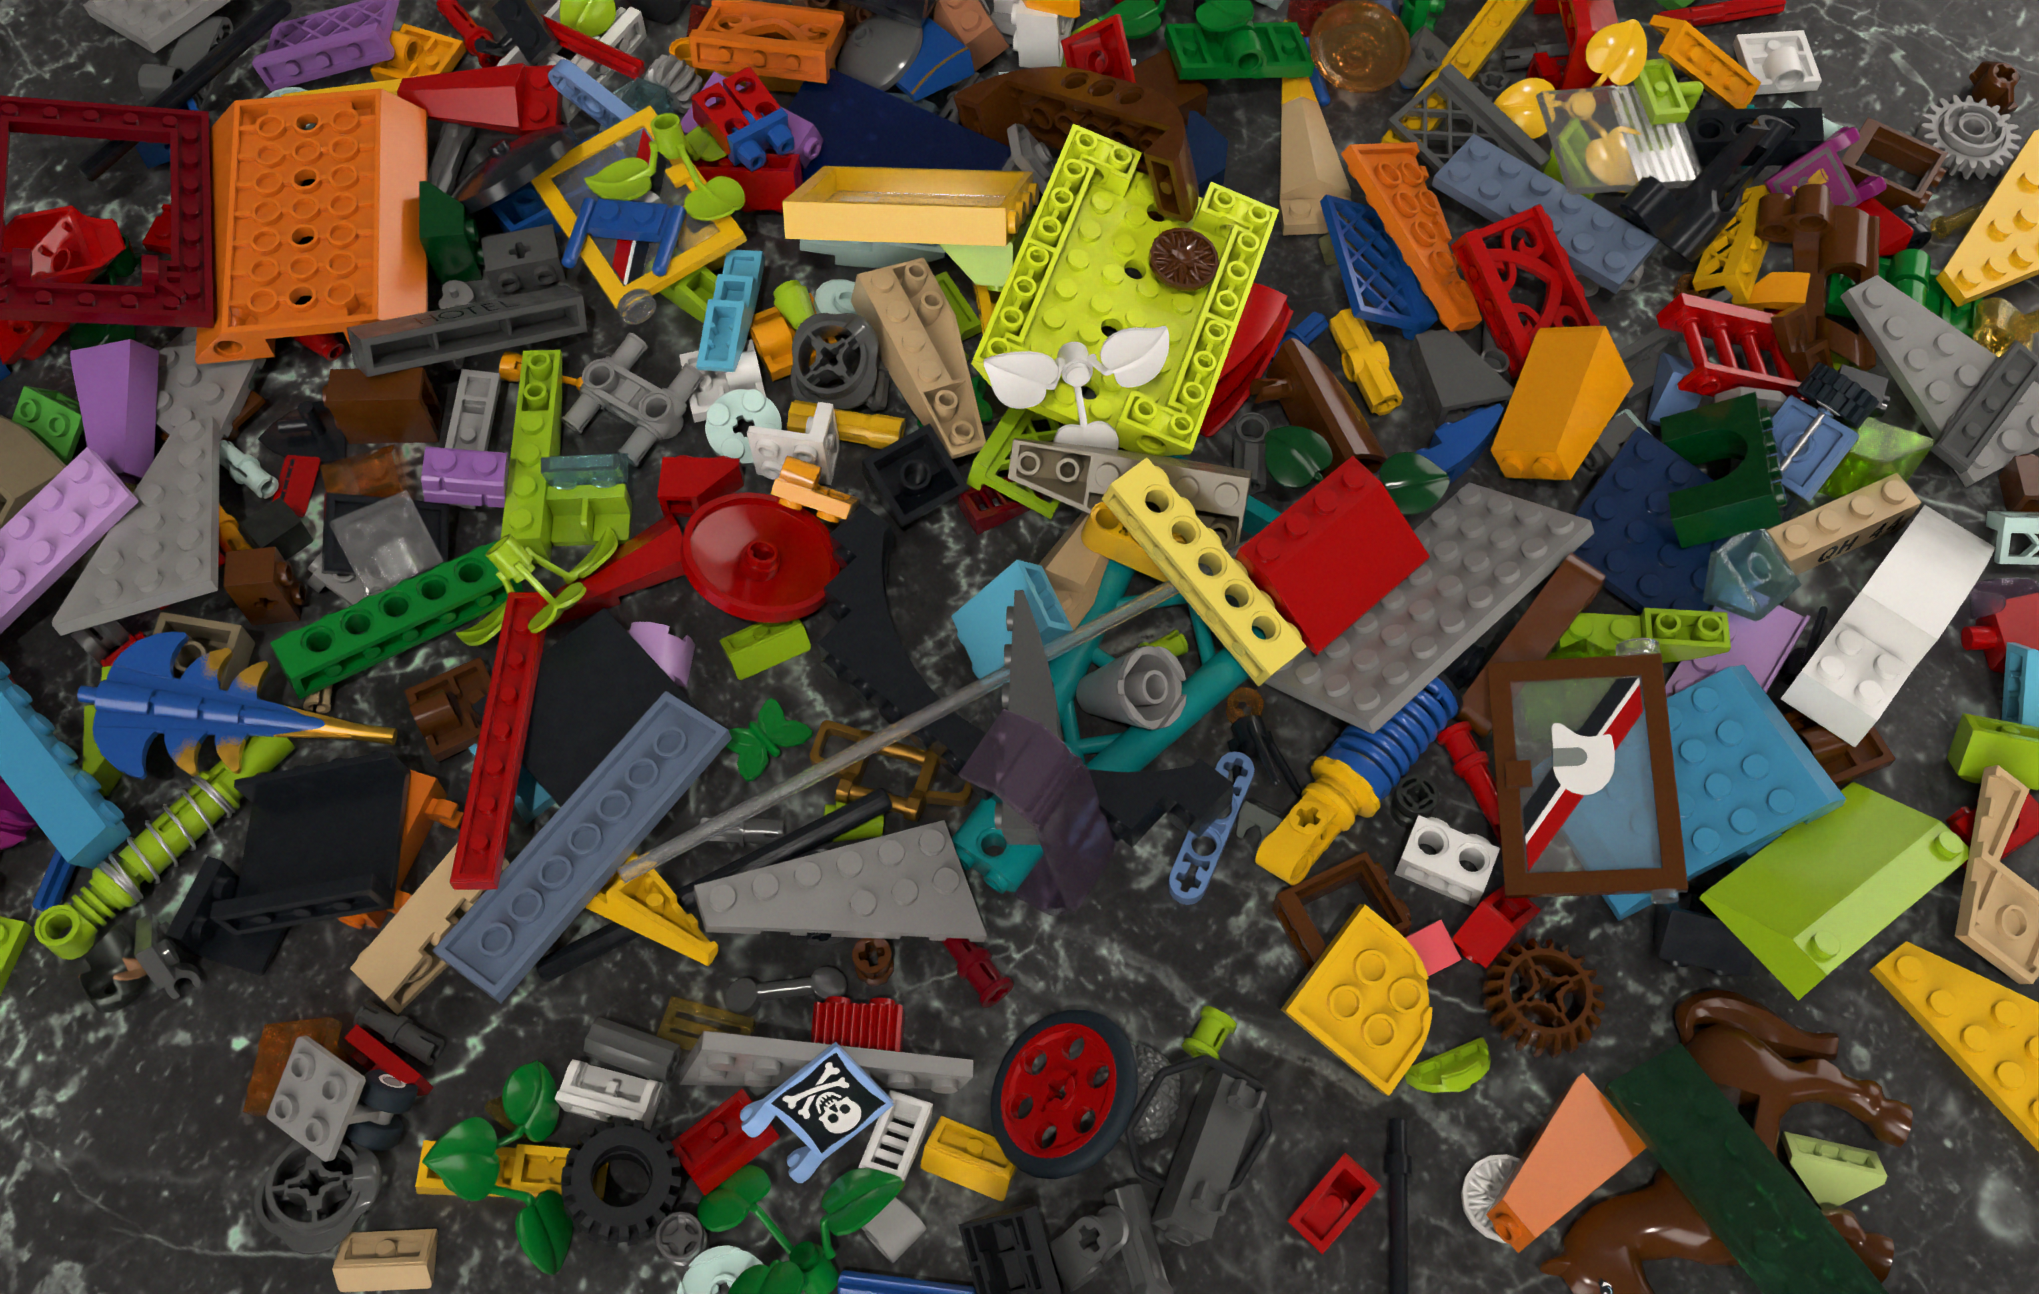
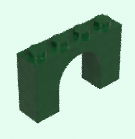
M1756 392L1660 418L1663 444L1692 465L1724 458L1743 460L1738 468L1721 479L1668 493L1671 521L1682 548L1783 524L1780 507L1787 505V499L1782 482L1775 481L1783 479L1777 455L1771 456L1778 453L1773 430L1767 431V429L1774 428L1769 406H1760Z

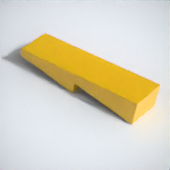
M423 1140L415 1185L417 1194L456 1195L445 1186L438 1174L422 1163L426 1154L437 1142ZM517 1144L516 1148L501 1147L494 1153L499 1156L500 1171L495 1185L528 1192L534 1198L540 1192L546 1190H553L562 1196V1169L565 1167L566 1156L571 1148ZM608 1163L603 1165L593 1178V1191L600 1200L604 1199ZM488 1194V1195H487V1196H491V1197H504V1196H499V1195H495V1194Z

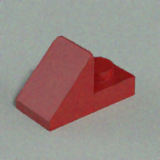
M356 1024L344 1037L356 1049L350 1056L366 1070L380 1069L395 1077L400 1083L402 1081L406 1084L416 1085L418 1088L417 1096L428 1095L434 1088L420 1073Z
M1344 1153L1287 1221L1321 1254H1324L1353 1219L1369 1204L1381 1188V1185L1347 1153Z

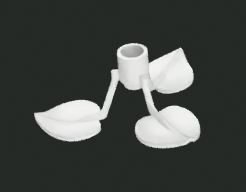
M1166 326L1156 328L1134 327L1115 332L1103 343L1100 351L1102 363L1097 360L1095 354L1089 355L1086 346L1080 342L1064 344L1059 349L1055 361L1043 353L1022 351L994 355L985 358L983 363L996 397L1004 405L1015 409L1029 408L1041 403L1046 396V389L1054 390L1062 374L1063 380L1074 387L1080 425L1069 424L1062 426L1058 429L1053 442L1118 450V435L1110 424L1103 421H1094L1087 424L1081 386L1085 385L1092 377V367H1095L1105 376L1114 373L1117 383L1122 387H1137L1148 383L1160 372L1167 359L1169 332Z

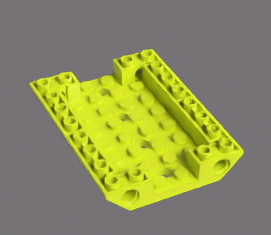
M1073 124L971 364L992 387L983 363L985 358L1009 352L1031 351L1046 354L1055 361L1059 349L1064 344L1080 342L1086 346L1089 355L1095 354L1097 360L1102 363L1100 351L1104 341L1108 338L1102 332V327L1110 326L1120 331L1134 327L1156 328L1166 326L1169 332L1168 356L1160 372L1148 383L1137 387H1122L1117 383L1114 373L1105 376L1095 367H1092V377L1083 385L1091 388L1096 395L1094 399L1083 398L1087 424L1094 421H1103L1110 424L1118 435L1119 447L1131 452L1159 456L1191 454L1279 210L1219 184L1210 182L1204 197L1198 198L1197 209L1193 218L1188 223L1162 215L1164 221H1154L1147 213L1149 211L1158 212L1150 177L1135 170L1142 152ZM1172 228H1189L1202 233L1213 243L1218 253L1219 266L1214 279L1207 286L1195 291H1178L1166 286L1155 276L1149 264V252L1154 239L1163 231ZM1125 269H1137L1142 274V278L1134 279L1129 277ZM1062 374L1054 390L1046 389V396L1041 403L1026 408L1065 425H1080L1074 387L1063 380Z

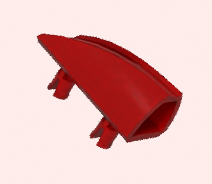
M1252 284L1199 434L1207 438L1215 435L1250 395L1252 380L1261 379L1276 352L1294 312L1289 309L1286 301L1287 295L1261 284Z

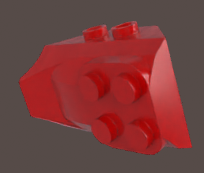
M70 205L14 216L5 226L3 252H12V248L31 249L33 261L32 281L90 284L126 249L117 222L112 218L100 219L82 214L74 206ZM0 320V357L3 365L15 364L20 358L29 361L36 360L46 352L47 348L62 333L67 331L71 322Z

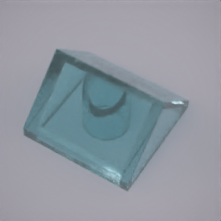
M1765 528L1731 536L1710 553L1703 602L1756 622L1763 619L1802 584Z

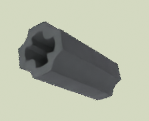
M598 1017L592 1023L591 1029L585 1038L583 1051L586 1052L588 1057L668 1084L674 1078L681 1061L683 1049H680L679 1044Z

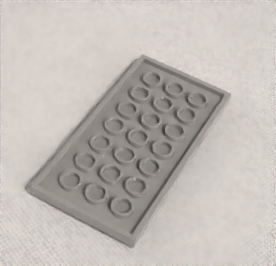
M1469 482L1414 530V533L1430 556L1427 562L1317 656L1306 647L1291 662L1264 682V684L1374 734L1558 567L1571 552L1573 553L1594 534L1591 520Z

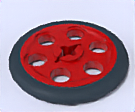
M1070 1009L1044 1017L1032 1024L1015 1040L1004 1056L995 1076L991 1094V1122L995 1138L1004 1155L1020 1171L1036 1178H1064L1079 1174L1096 1165L1114 1148L1128 1126L1135 1108L1138 1092V1067L1132 1046L1121 1028L1105 1015L1091 1010ZM1083 1038L1085 1044L1079 1057L1071 1060L1069 1056L1071 1045L1075 1040ZM1045 1053L1047 1057L1045 1068L1039 1074L1033 1075V1062L1039 1055ZM1108 1066V1080L1100 1088H1095L1093 1084L1095 1073L1101 1067ZM1064 1086V1091L1066 1095L1062 1099V1094L1060 1093V1090ZM1027 1097H1032L1033 1107L1031 1112L1025 1118L1019 1119L1018 1109L1020 1104ZM1094 1110L1095 1123L1091 1130L1082 1134L1080 1131L1081 1119L1087 1112ZM1055 1126L1057 1130L1056 1139L1050 1147L1044 1149L1042 1147V1136L1049 1127Z

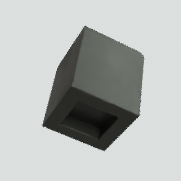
M277 498L240 523L257 548L276 547L285 561L313 542V538L303 522L282 498Z

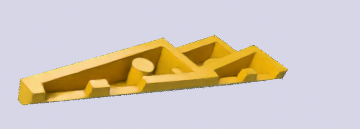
M635 851L585 907L706 966L712 964L718 953V944L715 941L710 942L699 929L698 920L692 913L687 914L677 902V895L643 855L638 856Z

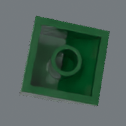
M419 181V239L438 284L443 285L452 280L462 282L482 280V265H485L482 244L478 243L479 235L475 219L469 220L462 203L430 182Z

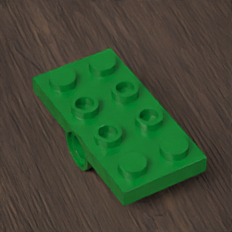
M1248 21L1247 24L1223 32L1208 31L1203 29L1198 23L1166 24L1164 37L1179 79L1312 77L1315 65L1297 22L1253 23Z
M1905 249L1896 253L1891 260L1879 257V277L1974 341L1978 340L1980 337L1983 297L1957 307L1936 280L1941 270L1930 268L1931 258L1922 250ZM1839 273L1828 275L1825 313L1854 319L1840 297L1847 290L1856 286V283L1849 277Z

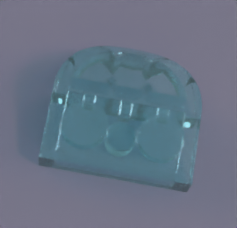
M628 453L542 457L541 474L550 486L562 490L574 489L577 485H593L599 488H611L616 484L628 485Z

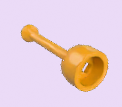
M511 351L504 352L499 365L501 380L509 382L520 381L523 355ZM562 375V383L576 386L580 391V386L583 384L582 377L576 379Z

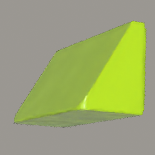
M800 619L780 623L758 622L719 640L739 680L746 679L811 649L810 641Z

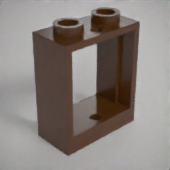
M1868 117L1859 130L1860 139L1849 146L1841 159L1852 182L1856 187L1869 176H1879L1857 166L1864 153L1922 178L1915 192L1883 178L1887 188L1873 198L1890 211L1903 205H1911L1915 210L1922 212L1934 193L1927 190V188L1936 189L1947 171L1941 165L1948 152Z
M1367 851L1276 894L1272 911L1308 972L1327 946L1303 906L1356 880L1376 913L1403 937L1407 935L1412 925L1411 914L1407 905L1401 898H1395L1388 886L1389 879L1386 871L1379 862H1373Z

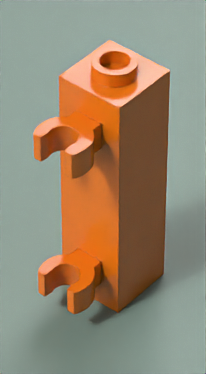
M410 770L394 908L338 918L339 921L356 929H362L364 924L380 929L388 912L390 911L396 915L412 896L409 893L400 891V888L434 821L446 827L458 829L463 818V812L457 811L458 804L445 800L447 793L437 778Z

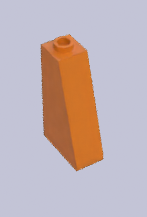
M1582 1073L1560 1094L1486 1215L1492 1221L1498 1236L1506 1243L1511 1244L1516 1252L1519 1253L1630 1163L1648 1145L1589 1078Z

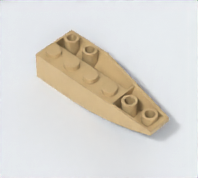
M925 258L857 274L851 303L857 315L868 320L875 329L879 343L878 355L914 414L923 426L931 424L951 459L980 451L986 443L956 315Z

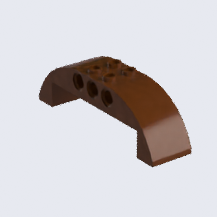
M1050 66L1016 70L997 75L973 84L953 96L973 156L995 163L999 162L1011 151L1007 129L1015 123L1024 125L1039 143L1043 142L1046 146L1062 150L1072 125L1076 124L1142 152L1135 170L1150 177L1158 214L1186 223L1195 214L1198 205L1199 188L1184 119L1178 107L1168 97L1154 89L1083 69Z

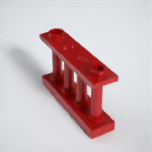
M1680 293L1656 315L1660 328L1683 333L1694 370L1677 383L1679 390L1714 397L1715 394L1741 386L1781 391L1787 398L1793 395L1808 405L1810 403V400L1804 398L1797 391L1802 382L1797 381L1777 341L1771 322V317L1776 314ZM1701 337L1713 340L1720 365L1709 362ZM1731 343L1741 345L1750 371L1739 369ZM1760 350L1770 352L1778 377L1768 375Z

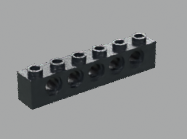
M1822 107L1689 110L1690 113L1685 122L1669 123L1685 167L1708 166L1747 124L1752 125L1760 115L1775 116L1795 128L1791 138L1767 166L1789 165L1824 142ZM1616 111L1598 112L1597 128L1605 134L1606 138L1611 132L1622 129ZM1622 111L1629 131L1634 132L1627 111ZM1633 111L1652 167H1657L1638 112ZM1643 111L1662 165L1667 167L1654 127L1650 124L1646 112ZM1659 124L1673 166L1678 167L1664 125ZM1756 145L1739 166H1753L1767 149Z

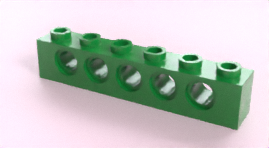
M498 540L487 545L478 546L461 557L449 562L440 563L432 570L412 579L402 580L392 588L376 595L364 597L352 606L336 613H329L312 624L298 630L289 631L280 638L270 642L278 664L298 699L305 698L486 614L507 601L508 594L502 581L495 575L499 570L486 557L487 551ZM510 579L514 591L523 592L522 582L516 583L513 579Z

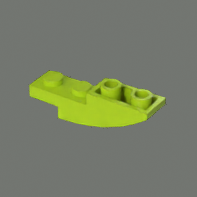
M1644 608L1641 616L1579 613L1556 644L1557 654L1604 657L1661 653L1663 663L1729 652L1731 649L1728 613Z

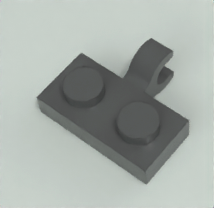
M152 912L136 921L134 956L158 990L165 987L167 994L171 998L177 999L180 997V989L175 982L180 978H188L197 988L201 986V974L196 966L190 963L179 962L176 952L177 945L165 935L170 924L168 922L160 924Z

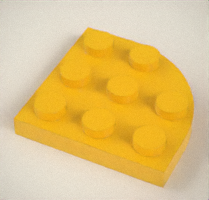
M1359 904L1281 1008V1011L1380 1093L1390 1096L1424 1046L1431 1025L1433 1007H1429V992L1426 981L1429 979L1428 974L1416 950L1405 937L1366 904Z

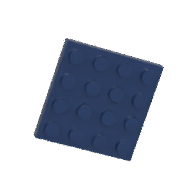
M1638 426L1630 434L1573 514L1591 520L1594 534L1573 553L1605 574L1607 577L1604 587L1640 613H1642L1644 608L1706 611L1761 529L1682 548L1671 521L1668 493L1710 483L1714 480Z

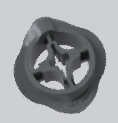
M819 313L810 316L801 323L793 339V366L791 370V385L800 401L817 404L818 402L833 404L834 409L849 410L862 405L868 400L876 385V359L879 348L876 331L868 320L852 313ZM836 335L849 336L846 340L842 338L838 342L832 344L826 343L824 341L825 339ZM815 349V350H816V360H815V362L809 367V368L811 369V371L809 372V370H808V365H809L810 356H811L813 350ZM860 350V364L856 373L853 374L852 364L859 356L857 352ZM836 357L838 363L833 367L830 360ZM834 379H841L845 382V384L835 388L819 387L823 382L828 384Z
M346 1135L343 1137L335 1158L350 1163L353 1167V1174L344 1175L342 1171L330 1172L326 1162L294 1139L263 1175L256 1188L254 1209L259 1222L267 1231L278 1236L288 1247L298 1253L315 1255L337 1246L350 1233L362 1214L371 1207L380 1192L382 1168L378 1158L373 1151L355 1144ZM306 1163L305 1168L300 1175H298L295 1178L289 1179L291 1175L299 1167ZM324 1182L326 1185L320 1187L319 1195L312 1196L311 1193L317 1191L318 1183ZM349 1198L340 1210L331 1215V1210L338 1201ZM293 1203L294 1206H307V1211L311 1215V1222H300L287 1217L284 1204Z

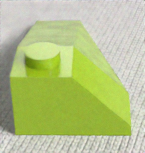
M1033 207L1031 215L1026 217L1025 223L1019 227L1018 233L1012 237L1007 246L939 244V246L976 285H987L988 290L1002 291L1037 207Z

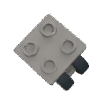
M300 1036L296 1039L268 1110L267 1118L324 1162L335 1159L344 1135L355 1144L364 1148L380 1151L389 1150L397 1145L403 1131L401 1120L394 1114L405 1113L412 1108L418 1088L413 1084H406L402 1081L400 1083L395 1077L380 1069L371 1070L363 1076L310 1037Z

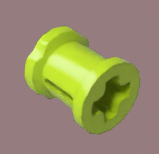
M1203 1006L1200 1011L1201 1020L1191 1038H1185L1181 1046L1193 1058L1200 1055H1209L1220 1060L1218 1052L1228 1034H1234L1237 1023L1226 1013L1211 1006Z

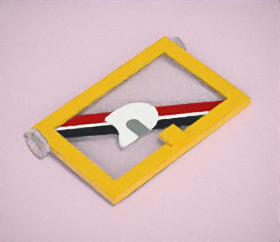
M651 105L569 150L551 167L530 181L568 239L572 233L584 198H592L596 202L598 199H604L595 194L586 185L584 178L597 174L616 161L630 157L643 159L650 165L651 149L649 142L655 140L650 124L658 116ZM658 152L656 173L649 177L652 183L651 189L641 197L631 201L667 204L669 208H672L674 205L684 207L686 196L698 188L695 186L681 157L667 159ZM693 164L701 182L705 185L707 183ZM686 213L667 273L662 277L656 276L652 272V266L660 246L658 242L592 237L591 233H587L579 256L624 322L636 325L648 320L655 312L656 301L652 295L743 244L747 239L731 215L715 220L702 221L694 219Z

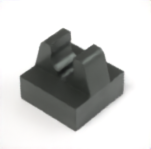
M1251 797L1245 800L1238 814L1239 821L1236 835L1243 839L1250 827L1260 826L1262 837L1257 846L1259 848L1262 841L1278 827L1287 815Z

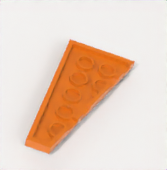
M1417 142L1350 144L1341 153L1348 165L1349 173L1360 184L1366 194L1367 202L1376 210L1384 223L1386 233L1393 238L1402 253L1404 262L1411 267L1419 280L1421 290L1430 298L1437 309L1440 321L1448 327L1450 332L1473 329L1482 321V317L1468 283L1459 276L1458 269L1460 266L1454 253L1451 254L1448 246L1452 236L1437 196L1427 189L1425 181L1429 178L1426 166H1419L1416 155L1420 152Z

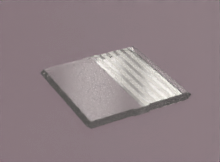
M1596 86L1586 89L1541 91L1536 95L1566 190L1571 195L1620 191L1627 193L1642 177L1648 178L1650 175L1662 182L1668 189L1685 188L1702 172L1685 123L1651 125L1635 86Z

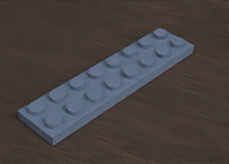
M665 691L502 872L498 889L486 890L432 951L438 958L501 1004L732 739L728 729Z

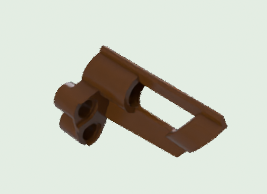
M1822 184L1803 185L1796 189L1795 196L1784 193H1771L1762 196L1758 202V238L1768 242L1792 243L1793 272L1810 273L1805 304L1807 305L1814 340L1828 339L1830 351L1845 358L1859 370L1869 371L1876 366L1877 352L1860 326L1859 336H1857L1840 324L1825 318L1826 278L1831 273H1839L1849 277L1858 285L1876 275L1879 276L1880 218L1870 216L1865 211L1855 207L1834 205L1830 200V189Z

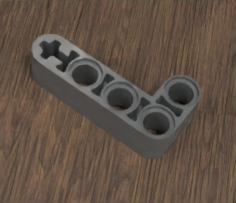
M209 15L180 36L167 66L142 65L138 74V84L146 102L149 104L234 31L231 20L227 17ZM218 75L193 96L200 111L203 110Z

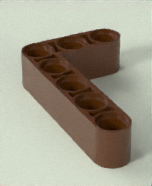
M1571 552L1488 663L1545 660L1579 613H1584L1603 588L1607 576ZM1487 664L1462 696L1463 710L1455 718L1459 722L1469 721L1473 728L1472 731L1483 739L1492 731ZM1528 682L1511 683L1512 703Z

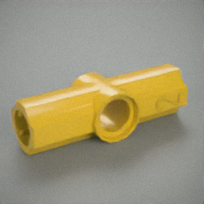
M1351 308L1341 310L1335 317L1330 319L1329 329L1342 353L1341 362L1345 376L1349 382L1357 383L1371 413H1376L1379 416L1389 414L1401 405L1403 396L1389 371L1390 364L1387 350L1381 341H1374L1364 320L1354 317Z

